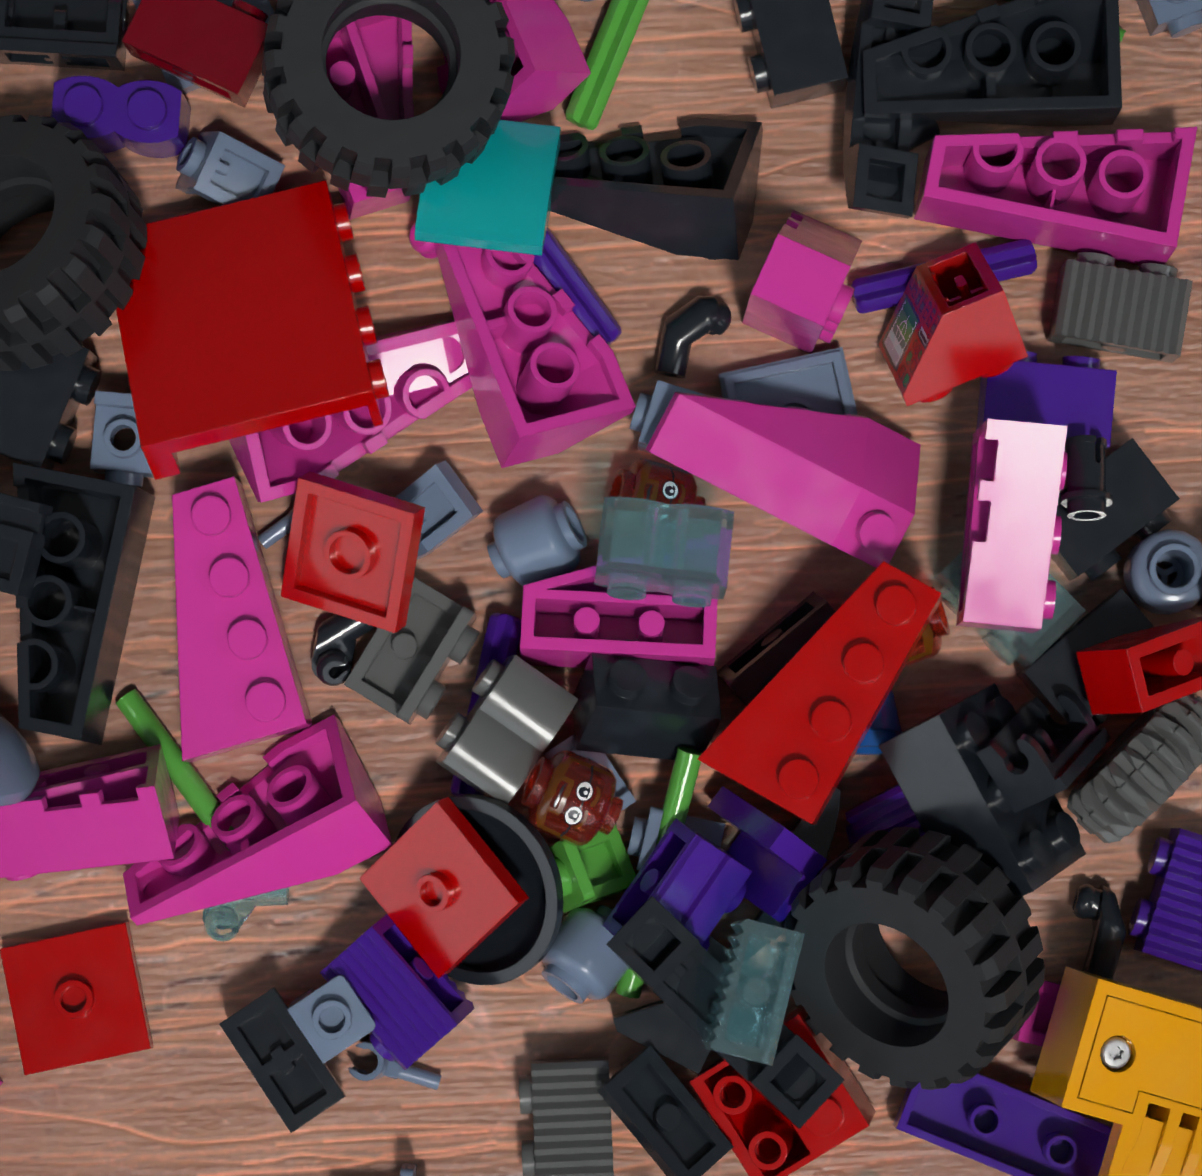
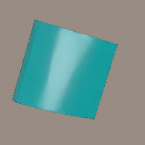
M500 120L495 133L489 138L484 151L472 164L466 162L460 168L457 177L442 186L436 180L426 184L424 192L420 193L415 240L542 256L551 210V191L560 148L561 127Z

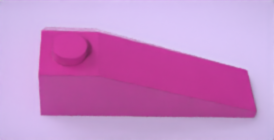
M434 243L478 409L501 468L558 454L634 411L636 406L613 350L600 334L594 337L572 311L575 306L573 301L563 289L557 292L533 263L535 255Z
M455 320L376 336L378 343L366 346L369 361L381 359L390 397L378 399L383 425L374 427L368 407L364 406L229 439L257 502L262 503L296 494L298 478L309 471L333 479L339 476L338 472L367 453L372 454L388 443L387 440L418 419L427 418L471 389L472 383Z
M335 714L276 745L262 757L268 766L240 789L232 782L216 795L222 804L212 816L211 828L202 821L196 826L192 824L180 825L177 832L174 859L135 863L123 873L130 919L137 926L334 876L392 846L381 800L341 722ZM232 826L234 830L229 831V827Z

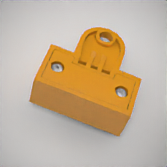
M1066 966L1030 1092L1062 1108L1113 1122L1098 1176H1202V1006Z

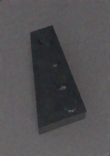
M13 463V486L17 487V497L54 506L52 515H46L41 534H45L46 539L31 598L16 596V608L20 609L21 642L17 643L19 728L102 745L156 496L132 485Z

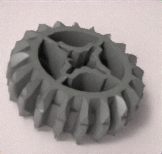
M1193 694L1144 712L1118 736L1096 762L1088 768L1089 770L1078 780L1077 785L1071 790L1067 808L1078 818L1076 821L1089 834H1095L1104 843L1120 841L1124 836H1128L1137 826H1141L1152 813L1156 812L1189 779L1193 771L1202 764V698L1200 696L1196 698Z

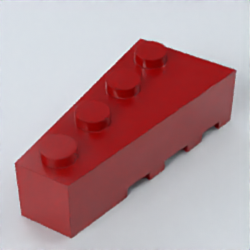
M883 561L697 760L810 824H816L943 599L942 593Z

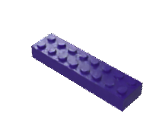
M977 1073L975 1077L961 1084L951 1083L947 1088L922 1089L920 1082L914 1089L907 1088L893 1126L898 1130L1012 1176H1098L1112 1129L1109 1125L1072 1110L1062 1108L1052 1102L980 1073Z

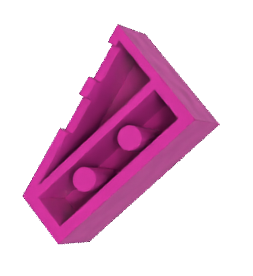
M720 532L703 536L700 541L663 551L662 548L644 552L640 557L607 566L600 564L523 585L520 638L521 659L534 666L585 668L591 654L597 653L714 666Z

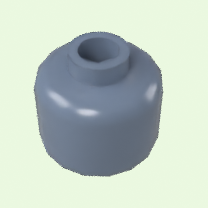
M538 495L501 513L493 523L495 541L489 543L487 549L491 562L502 578L512 576L517 583L523 586L573 571L580 563V549L587 546V539L576 512L568 502L562 501L558 503L549 496Z
M1171 529L1152 533L1132 547L1124 564L1123 579L1128 594L1138 606L1155 614L1170 615L1192 608L1202 599V543L1198 538L1185 531ZM1163 563L1168 565L1169 568L1164 570L1156 564ZM1173 573L1172 581L1167 586V576Z
M600 905L596 911L578 907L566 912L562 917L561 926L553 946L542 959L545 965L542 971L544 979L559 993L579 1004L583 1003L586 998L592 1000L605 999L629 969L606 945L613 935L602 925L612 912V909L604 905Z

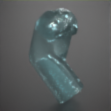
M289 887L205 908L202 919L206 933L216 941L224 942L236 937L240 927L256 906L289 905Z

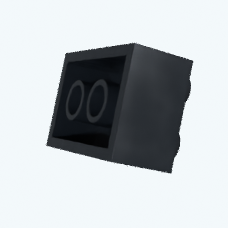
M994 683L880 744L879 748L924 833L931 830L951 836V844L957 847L968 844L983 853L980 858L982 862L992 870L998 866L1011 879L1007 886L1015 896L1021 894L1024 896L1033 892L1076 862L1086 852L1080 843V833L1075 821L1068 813L1063 811L1055 795L1014 814L976 752L1015 712L1013 705L1006 698L1002 697Z

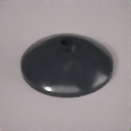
M468 793L446 796L452 800L529 896L516 911L448 973L449 977L469 984H502L514 980L534 968L547 955L557 938L564 905L559 869L547 842L540 832L513 807L497 799L479 794ZM444 798L438 799L417 811L405 823L395 842L437 801Z

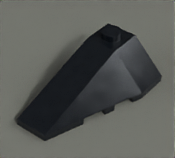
M1013 0L999 6L994 4L977 10L974 15L940 27L932 26L864 50L862 53L864 117L1048 127L1113 125L1122 109L1119 0Z
M695 118L679 120L680 131L643 135L642 125L621 127L622 136L590 142L580 133L560 135V148L551 191L550 211L675 255L703 257L709 260H739L754 218L763 136L762 122Z

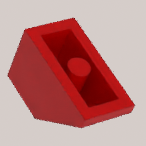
M1202 616L1123 634L1077 651L1076 654L1092 715L1143 713L1202 690Z

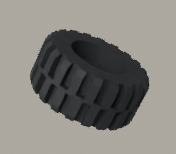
M277 0V8L275 13L270 15L267 26L261 74L264 76L263 96L267 112L274 113L277 120L275 131L285 147L293 144L299 150L298 162L311 173L316 172L320 167L331 174V185L348 191L350 183L366 186V196L386 198L388 189L402 188V192L406 197L423 193L426 184L435 180L442 186L457 177L460 168L466 162L472 164L484 151L489 138L495 133L510 97L514 77L511 75V68L515 61L514 39L507 37L505 34L509 19L502 3L495 2L491 4L489 0ZM382 15L402 18L424 29L438 43L448 63V82L440 100L427 112L401 120L375 118L350 106L334 90L326 71L327 50L333 37L339 30L358 19Z
M22 115L0 117V238L13 226L26 218L43 212L53 211L50 224L36 246L22 259L0 270V370L3 371L21 370L22 362H25L30 369L53 364V356L62 353L65 357H70L85 348L82 342L94 332L100 337L112 325L109 317L117 307L124 310L131 299L133 290L129 285L132 279H140L145 261V256L140 249L146 248L147 224L142 219L143 208L137 195L92 140H89L80 129L70 123L57 122L54 117L29 115L27 121Z
M894 827L890 832L876 830L865 834L856 843H851L799 892L791 904V914L785 919L782 933L783 943L787 944L782 949L785 974H791L793 977V981L789 984V990L796 1006L803 1005L808 1013L805 1022L817 1036L819 1033H822L832 1044L829 1050L842 1061L850 1058L859 1064V1072L872 1079H879L883 1075L890 1078V1085L914 1089L919 1082L922 1089L947 1088L951 1083L961 1084L975 1077L983 1067H986L1032 1015L1040 1000L1039 988L1044 984L1045 975L1044 960L1037 957L1043 951L1038 926L1030 927L1027 919L1032 915L1031 909L1022 894L1015 896L1007 886L1011 879L998 866L992 870L982 862L980 858L983 853L968 844L957 847L951 844V836L928 830L923 836H920L918 828ZM879 924L898 930L918 943L937 965L943 976L947 991L925 985L907 973L887 949L880 933Z

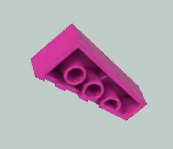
M1177 127L1172 132L1143 133V129H1117L1115 134L1078 135V131H1053L1051 136L1020 137L1018 133L936 135L924 162L914 219L1014 240L1027 239L1031 240L1033 244L1077 253L1093 252L1114 257L1117 261L1136 265L1142 263L1165 265L1177 248L1197 127Z
M230 477L173 494L182 761L192 763L313 726L242 483L235 477Z

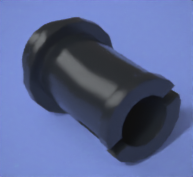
M1079 435L1066 439L1067 493L1061 495V505L1067 508V517L1072 520L1094 521L1103 519L1107 516L1106 507L1113 503V495L1106 492L1105 449L1107 447V440L1103 437L1096 439L1095 435Z

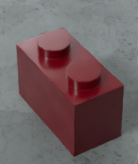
M141 0L122 42L130 55L245 108L262 73L265 36L268 26L265 22L268 15L257 7L241 0H233L231 6L217 0Z

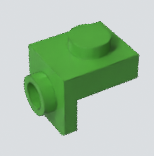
M616 824L573 839L582 843V845H577L563 839L549 847L561 876L564 913L626 891L636 877Z

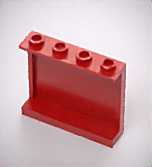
M326 180L147 224L146 248L140 249L145 256L140 279H132L129 286L133 290V295L124 310L117 307L116 312L140 445L155 480L181 474L177 452L364 406L368 407L374 427L383 425L378 399L390 397L381 359L369 361L366 346L378 342L369 306L357 308L354 293L366 291L357 253L346 256L343 242L354 239L351 221L345 202L333 204Z

